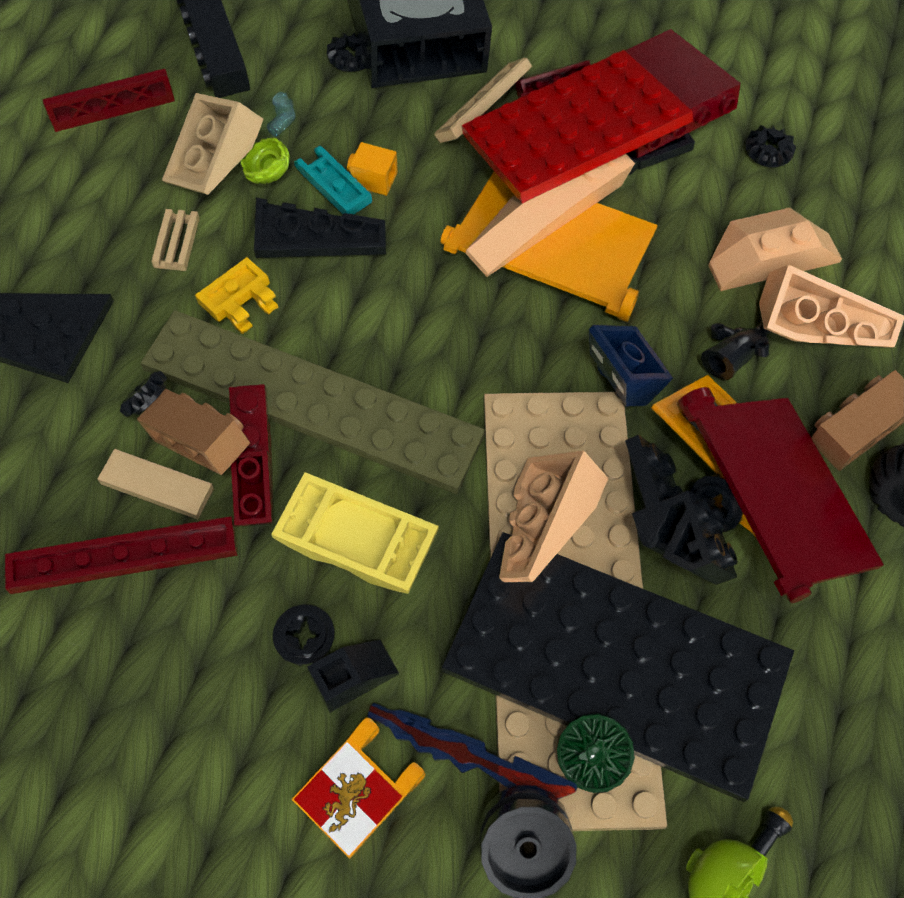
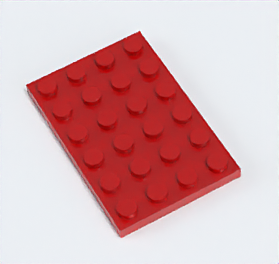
M622 50L571 75L560 78L543 88L534 90L513 102L506 103L485 115L478 116L461 126L464 137L519 201L524 203L693 122V111L625 50Z

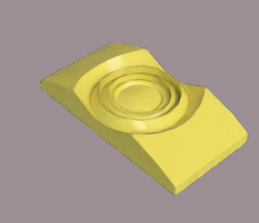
M304 472L271 535L272 538L312 560L345 569L370 584L409 594L439 530V526Z

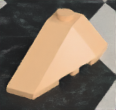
M786 265L769 272L759 301L764 329L794 342L893 348L896 345L904 321V315L791 265Z
M584 450L530 457L527 459L513 494L518 501L516 510L510 513L509 518L513 531L512 536L505 542L499 576L503 582H533L596 509L608 477Z

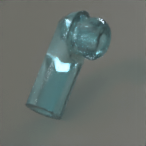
M279 92L272 98V103L276 106V117L267 124V129L274 137H278L293 123L296 117L294 103L292 99H288L287 94L284 92Z

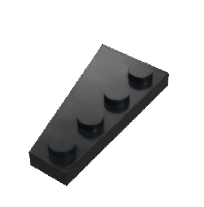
M256 197L255 257L386 254L385 220L344 213L342 216L331 215L327 210L314 208V211L297 209L296 204L285 202L282 203V206L268 204L267 199Z

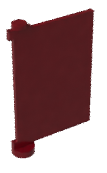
M701 387L685 394L677 402L681 414L686 416L689 422L695 421L778 578L774 581L775 586L781 596L786 595L790 604L812 594L810 588L813 584L879 569L884 566L788 398L715 406V397L710 388Z

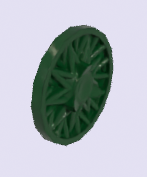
M600 713L584 714L571 721L561 733L557 747L558 764L566 779L574 782L577 788L591 793L608 792L620 786L631 773L635 759L633 741L626 728L614 718Z

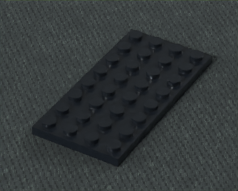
M502 532L445 659L442 672L566 726L584 714L600 713L612 717L623 725L633 741L635 756L742 802L749 800L795 650L559 554L555 555L533 582H503L499 576L505 542L512 535Z

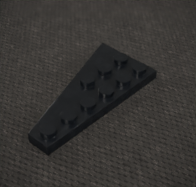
M0 293V362L69 383L114 302L111 294Z

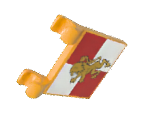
M365 718L357 726L345 743L291 799L349 859L404 798L420 784L426 775L424 770L417 763L413 762L394 783L362 751L380 731L377 724L371 718Z

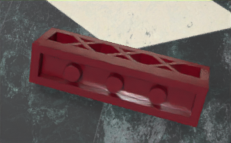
M165 68L42 99L55 132L175 102Z

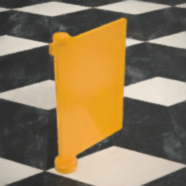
M495 172L489 178L461 225L457 224L455 229L449 225L445 227L440 241L444 245L445 251L456 254L459 250L466 253L469 246L514 195ZM596 203L504 265L503 268L605 306L606 313L616 316L619 320L628 322L640 292L633 288L628 289L658 225Z

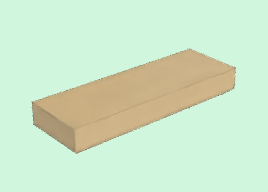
M117 449L113 450L97 479L101 485L197 520L214 490L212 483Z

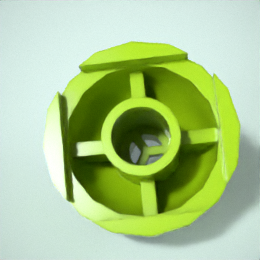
M731 839L714 842L705 851L700 848L696 849L686 866V870L691 873L688 881L689 898H750L748 896L753 884L758 887L761 884L767 868V857L751 846Z

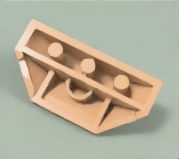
M785 208L730 221L708 266L719 290L724 291L766 281L769 272L786 265L807 271L840 263L842 258L829 233L792 208Z

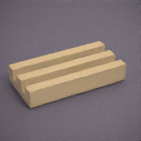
M172 209L165 210L152 257L154 268L187 270L199 223L198 212L191 211L190 215H186L185 210H178L177 214L173 213ZM173 222H174L175 225H174L173 232H172V236H171V240H170V243H169V247H168L166 259H165V261H163L164 256H165V252H166V248H167V245H168L170 233H171V230H172ZM185 223L188 225L183 240L178 262H174L176 251L178 249L183 224Z

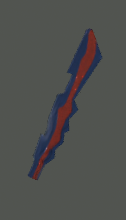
M373 703L369 709L368 717L389 727L397 740L410 741L418 753L432 754L435 761L450 760L461 773L478 767L507 788L516 785H535L551 792L558 800L577 791V785L574 782L515 756L513 764L488 753L484 742L453 730L435 728L430 725L432 722L430 719L402 710H390L377 703Z

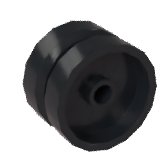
M516 785L499 792L487 804L480 819L481 862L488 880L501 893L513 898H544L555 894L569 881L576 865L577 845L564 805L551 792L535 785Z

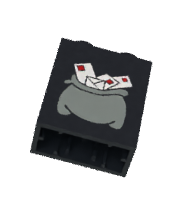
M347 0L356 34L362 47L371 88L487 72L492 23L483 0Z

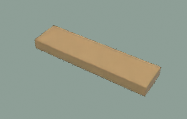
M521 58L508 63L435 132L434 135L438 141L443 143L457 139L463 133L461 125L481 116L532 67L529 60Z

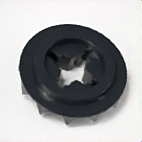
M355 32L351 36L342 33L340 38L332 37L331 44L327 45V58L334 67L347 72H356L366 68L360 40ZM346 47H349L352 51H355V56H353V54L350 53L349 50H346Z
M760 125L756 131L751 130L745 143L746 152L749 157L756 163L766 167H780L790 162L797 146L793 144L794 136L786 135L785 129L776 130L774 125H771L768 129ZM766 141H769L771 144H777L776 148L772 145H766Z
M161 371L151 373L128 394V397L121 404L120 412L126 417L132 414L137 416L142 413L166 388L164 383L167 377Z
M720 474L704 476L693 484L690 492L700 499H705L713 508H715L714 505L716 503L714 498L720 494L722 495L723 500L721 504L723 507L719 511L726 525V529L722 530V532L732 530L743 520V512L727 481L721 478Z
M298 605L286 610L278 618L273 629V643L279 655L285 662L289 661L300 667L304 664L314 663L329 654L335 640L334 625L331 618L325 611L313 605ZM305 621H307L310 634L316 635V637L308 639L302 649L299 639L292 635L301 633L303 627H305Z

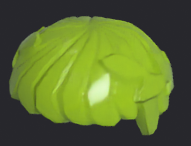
M263 138L260 142L254 143L253 148L240 162L248 181L256 184H269L277 181L288 170L290 155L286 146L278 139Z

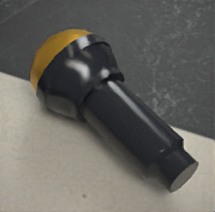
M777 806L767 810L764 816L763 829L751 847L766 856L777 838H781V836L786 835L792 830L793 820L790 813Z

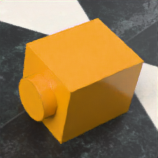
M361 142L356 153H352L348 159L347 171L368 191L387 196L398 173L397 152Z

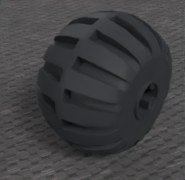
M904 443L889 449L876 460L869 478V492L872 502L879 505L877 509L883 515L886 514L890 520L904 527Z

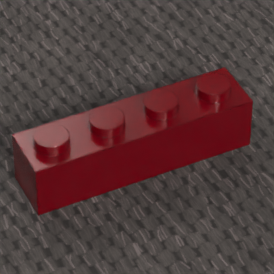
M590 60L579 61L519 79L515 83L518 99L522 93L538 90L556 82L560 78L590 65Z

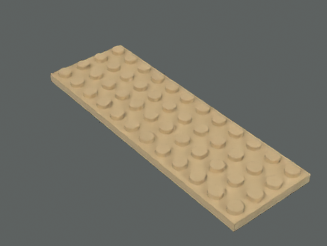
M617 393L484 394L490 559L502 532L512 535L513 526L509 523L510 513L516 510L518 501L513 494L527 459L530 457L584 450L605 473L608 481L596 509L557 554L643 589L638 534L632 515L635 512L630 455L625 442L628 439L625 406ZM495 695L498 757L513 764L514 758L517 756L566 779L558 764L557 747L561 733L567 726ZM635 756L631 773L620 786L608 792L591 793L579 788L575 791L574 788L569 786L548 785L540 782L532 775L519 773L498 765V774L507 778L510 782L516 785H535L551 792L556 798H561L559 801L565 807L571 822L572 831L665 829L667 827L661 766L638 756ZM499 783V792L508 789Z

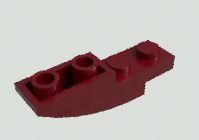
M265 384L229 387L230 414L243 424L244 428L241 431L250 442L246 449L231 464L234 526L273 523V475Z

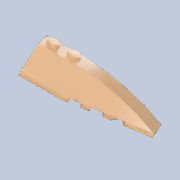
M624 154L524 203H521L513 195L466 250V255L488 277L621 187L635 163L627 154Z

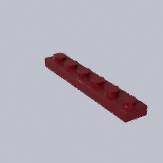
M232 516L7 553L5 554V589L10 594L238 556L234 521Z

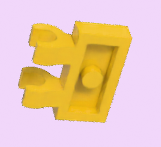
M248 257L195 295L198 304L216 321L220 322L227 317L241 334H244L253 327L252 323L247 320L250 317L249 313L241 307L250 298L253 297L259 307L268 315L278 308V304L272 300L276 297L274 292L267 287L270 284L268 275Z

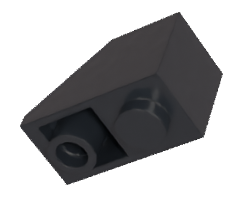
M381 640L342 647L307 666L312 681L329 713L399 675Z

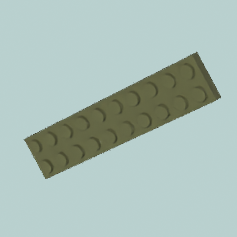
M176 310L173 311L141 361L143 370L147 372L161 371L167 377V380L230 404L229 387L265 384L268 420L457 495L485 437V429Z

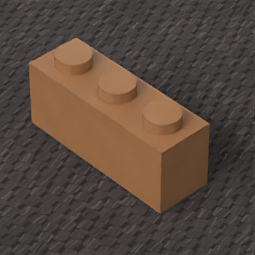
M896 370L885 378L878 375L865 386L863 394L860 396L856 393L852 394L839 406L840 411L834 415L829 411L815 423L814 426L817 430L812 436V440L817 449L838 471H841L904 423V378Z
M165 389L137 418L138 422L155 442L220 475L230 467L250 444L241 431L244 428L243 424L235 416L229 413L224 416L207 403L200 405L185 393L178 395Z

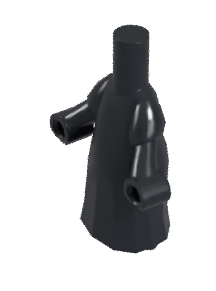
M763 322L755 328L748 329L742 327L732 329L724 326L722 323L713 324L711 326V337L723 341L702 352L701 360L704 368L708 373L721 380L733 378L736 372L747 364L754 354L761 357L769 355V339L767 335L770 331L764 329Z

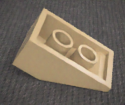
M196 93L162 181L209 195L253 148L264 119L240 102Z

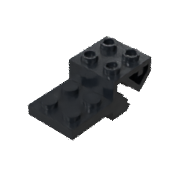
M639 434L625 440L646 507L632 513L642 544L661 554L663 558L715 585L737 578L734 565L738 563L737 557L731 544L725 542L722 530L726 529V525L719 509L711 507L705 499L698 498L690 491L683 492L680 486H676L673 474L676 473L674 461L668 453H663L659 450L655 443L648 442Z

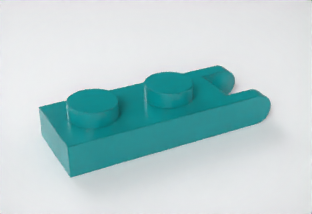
M319 145L314 148V153L318 159L309 165L301 158L294 161L297 170L342 214L354 215L372 203V194L322 146Z

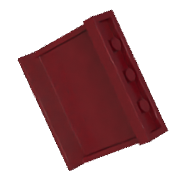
M672 29L625 50L693 111V122L635 149V156L637 158L737 109L741 83Z

